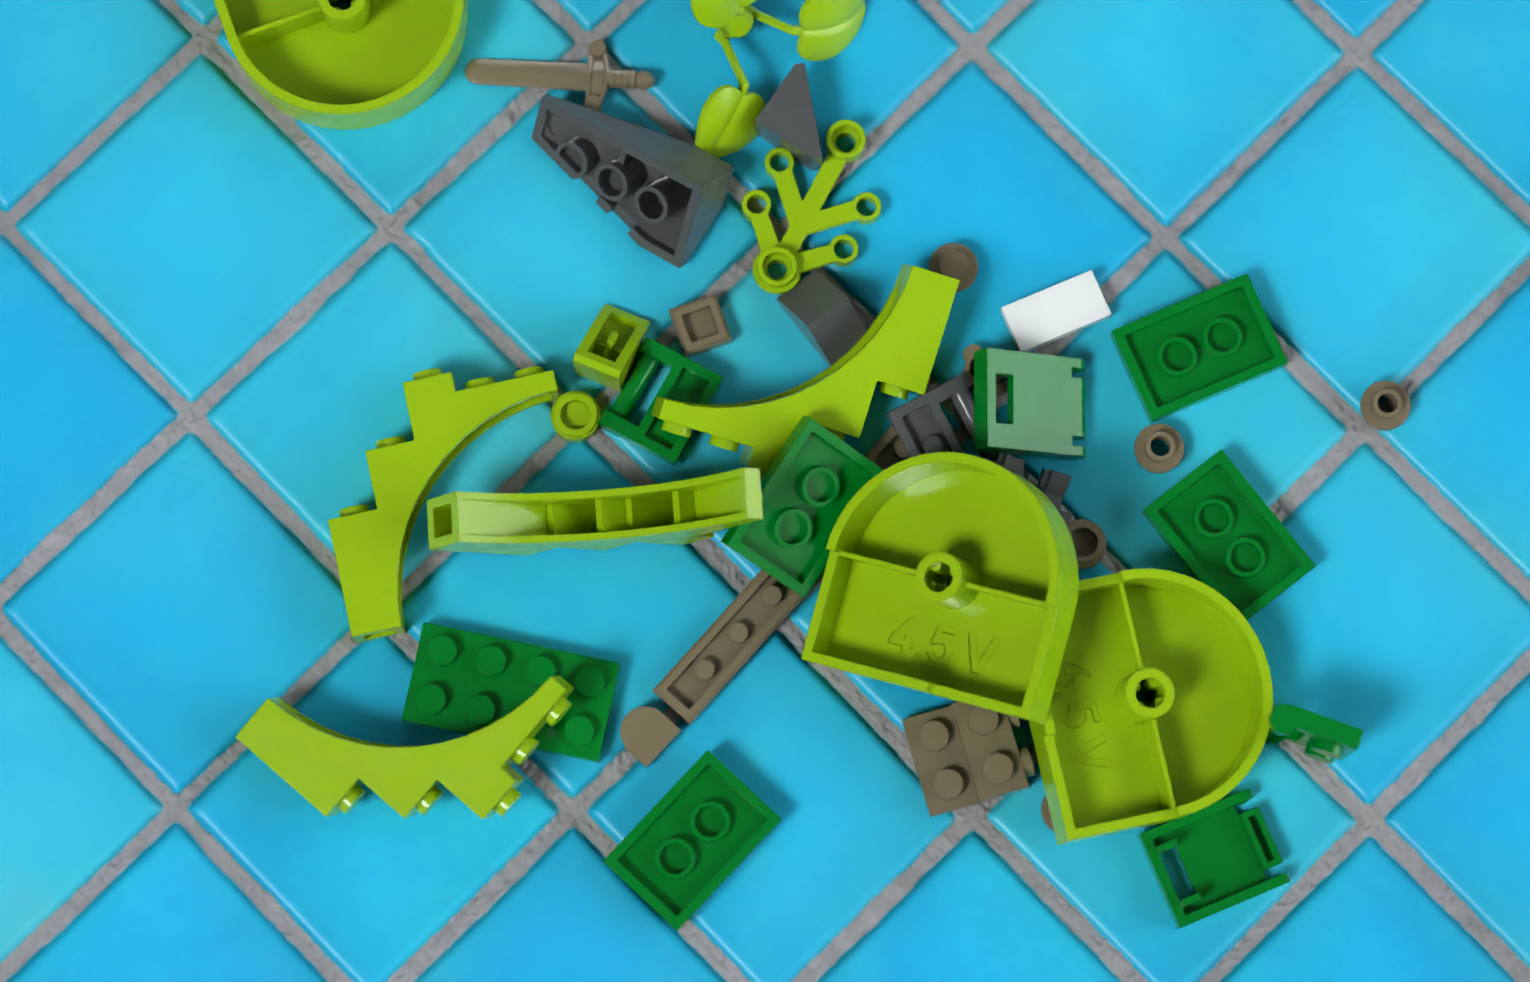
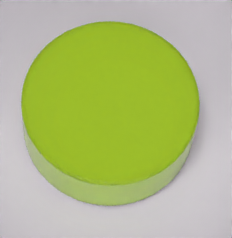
M569 391L559 396L554 402L551 409V422L555 432L562 439L573 443L583 442L594 436L599 429L597 422L601 417L600 409L595 399L589 394L582 391Z

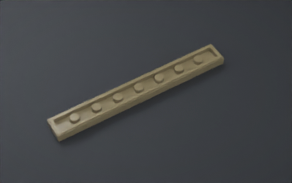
M893 426L886 431L865 455L866 458L883 470L909 458ZM825 568L823 569V571L811 587L808 594L823 578ZM761 570L652 690L653 693L691 725L804 598Z

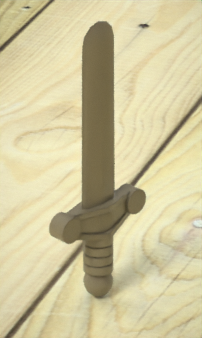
M595 40L590 44L588 63L478 58L470 61L465 68L466 78L475 84L586 91L584 106L598 112L602 110V103L609 88L636 89L637 87L641 90H646L655 83L653 74L645 70L637 72V70L609 69L606 45L601 40Z

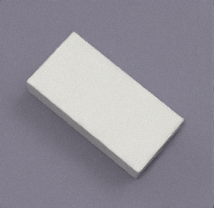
M1092 270L1001 307L1000 310L1017 350L1022 352H1030L1109 319L1112 315Z

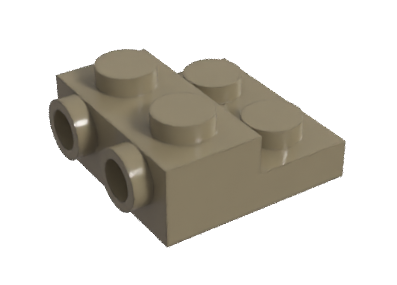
M954 702L950 706L902 719L901 721L930 818L1025 791L1029 787L1027 777L1035 775L1033 762L1027 746L1018 748L1012 729L1020 727V720L1017 717Z

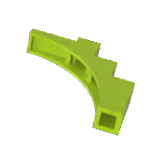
M902 264L893 290L881 312L866 333L848 352L811 379L781 393L733 404L689 403L657 396L651 415L664 420L661 429L667 432L690 438L692 429L711 434L708 444L733 452H737L739 444H743L744 448L739 463L750 468L760 469V480L803 415L812 418L841 440H844L845 434L860 438L877 381L881 382L879 392L907 400L910 391L922 395L925 394L960 280L914 265Z
M541 366L528 367L514 372V379L495 382L494 377L477 378L466 382V389L458 391L452 373L442 374V370L439 368L416 372L412 375V381L402 382L414 440L406 442L403 436L385 438L375 443L376 449L365 451L377 509L369 511L368 505L350 506L339 510V517L328 519L351 636L356 643L406 633L402 609V578L411 532L422 505L434 484L450 463L474 440L505 419L536 405L554 401L559 397L553 370L544 372Z
M743 467L728 472L681 481L603 490L549 493L455 491L427 500L429 550L528 556L554 548L608 550L635 542L685 545L712 538L716 531L763 519L760 469Z
M560 675L551 676L529 699L493 724L464 737L436 744L397 746L373 743L346 736L308 718L280 697L267 698L235 737L325 817L336 815L340 810L345 815L349 813L366 792L361 788L363 783L403 818L415 816L417 812L424 816L443 796V792L438 789L442 784L484 820L493 817L495 813L500 817L505 816L520 799L522 794L516 789L525 778L510 765L513 761L521 765L532 754L539 744L534 736L546 722L553 727L565 715L572 705L566 698L575 688Z

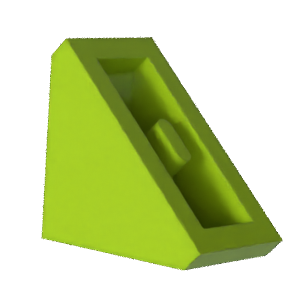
M604 304L575 351L573 357L575 374L621 392L648 331L650 321Z

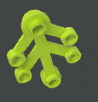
M840 120L829 128L826 136L828 155L803 201L793 174V155L785 148H774L767 153L765 157V171L775 181L789 227L779 244L769 218L771 212L770 197L761 190H752L745 194L742 199V213L747 220L752 222L760 248V253L753 262L752 273L756 284L763 291L775 295L784 294L798 284L801 273L830 264L848 267L856 261L858 244L853 237L845 234L833 238L830 245L799 253L798 251L805 238L809 235L855 221L862 225H869L877 221L880 216L881 202L876 195L870 192L858 194L853 201L821 210L845 164L857 160L864 151L866 137L864 130L858 123L851 120ZM842 137H848L853 140L855 146L850 151H841L836 145L837 140ZM775 157H783L788 161L789 165L783 171H775L770 166V162ZM752 199H760L765 203L766 207L763 212L755 214L749 211L747 204ZM869 201L875 206L876 210L870 216L861 215L857 210L859 203ZM845 243L852 248L853 253L848 258H840L835 254L834 248L838 244ZM775 263L782 264L787 271L783 277L778 279L771 277L767 271Z

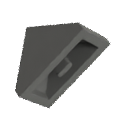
M800 63L792 67L755 119V130L760 137L777 148H785L793 155L796 161L811 171L820 170L822 166V151L805 63Z
M816 269L801 279L793 289L781 294L776 299L828 367L848 352L867 331L848 297Z

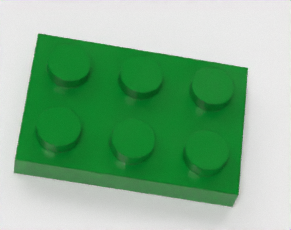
M1247 273L1114 329L1110 333V337L1150 424L1283 368L1288 363Z
M803 415L760 480L763 496V519L729 528L720 542L797 595L805 598L827 564L830 550L826 549L838 517L852 497L883 469L812 418Z
M1222 449L1142 511L1145 518L1194 579L1201 581L1223 595L1241 612L1246 620H1249L1316 566Z
M707 750L603 862L678 932L782 819Z

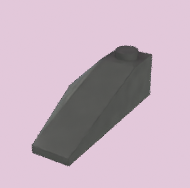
M549 94L541 98L531 139L572 179L580 178L599 197L596 203L606 213L613 211L631 229L628 235L640 247L679 269L683 267L721 211L734 166L688 142Z

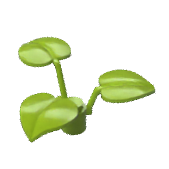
M690 0L691 11L696 21L705 27L717 30L714 39L721 44L738 81L737 88L728 84L719 86L706 100L697 123L695 146L720 158L744 148L758 135L755 130V119L765 107V102L759 94L747 92L749 82L729 42L730 38L745 36L751 30L754 19L790 35H799L796 50L802 58L809 61L827 60L844 50L858 33L865 14L864 0H805L799 12L800 25L788 24L757 10L753 5H750L756 0Z

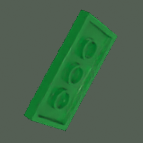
M424 622L401 720L405 723L469 735L508 715L529 699L551 676L560 675L575 688L566 698L572 705L553 727L546 722L534 736L539 742L535 750L599 763L621 665L617 662Z

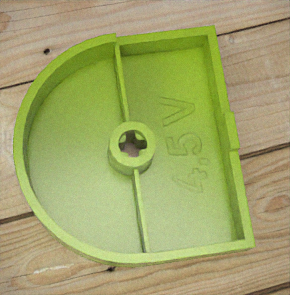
M214 0L227 40L236 60L256 91L271 105L296 120L322 128L338 130L363 129L385 124L406 115L428 100L440 88L455 66L463 47L468 23L467 0H349L351 7L346 10H341L339 7V2L343 0Z
M958 452L927 453L910 457L881 471L852 497L838 517L826 546V549L830 550L801 659L821 666L1045 725L1075 614L1079 587L1076 551L1071 534L1062 516L1046 495L1032 483L1000 465L971 454ZM948 577H952L950 586H946Z
M1154 568L1122 570L1119 573L1079 580L1075 614L1045 725L1029 721L1057 846L1161 824L1192 814L1210 806L1227 795L1245 778L1256 763L1269 733L1268 719L1273 709V686L1270 668L1262 645L1249 622L1228 599L1215 589L1184 574ZM1140 687L1143 692L1148 693L1150 696V702L1146 704V707L1136 697V692L1140 690Z

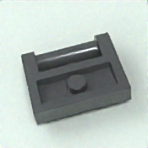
M966 372L953 376L928 390L924 395L921 394L886 413L909 458L936 452H958L965 454L939 403L950 397L974 441V398L968 389L972 384ZM979 451L981 458L994 462L996 452Z

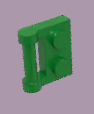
M645 338L638 350L641 356L610 411L604 410L597 423L607 432L623 438L665 462L676 466L695 430L692 429L690 438L662 430L664 420L651 415L656 397L659 396L681 402L711 404L723 383V377L657 341ZM662 365L669 368L670 372L640 425L636 426L627 421L657 366Z
M1284 703L1275 707L1269 714L1268 722L1270 728L1265 743L1274 745L1282 740H1286L1306 747L1304 751L1305 756L1332 764L1334 758L1342 760L1358 749L1364 730Z

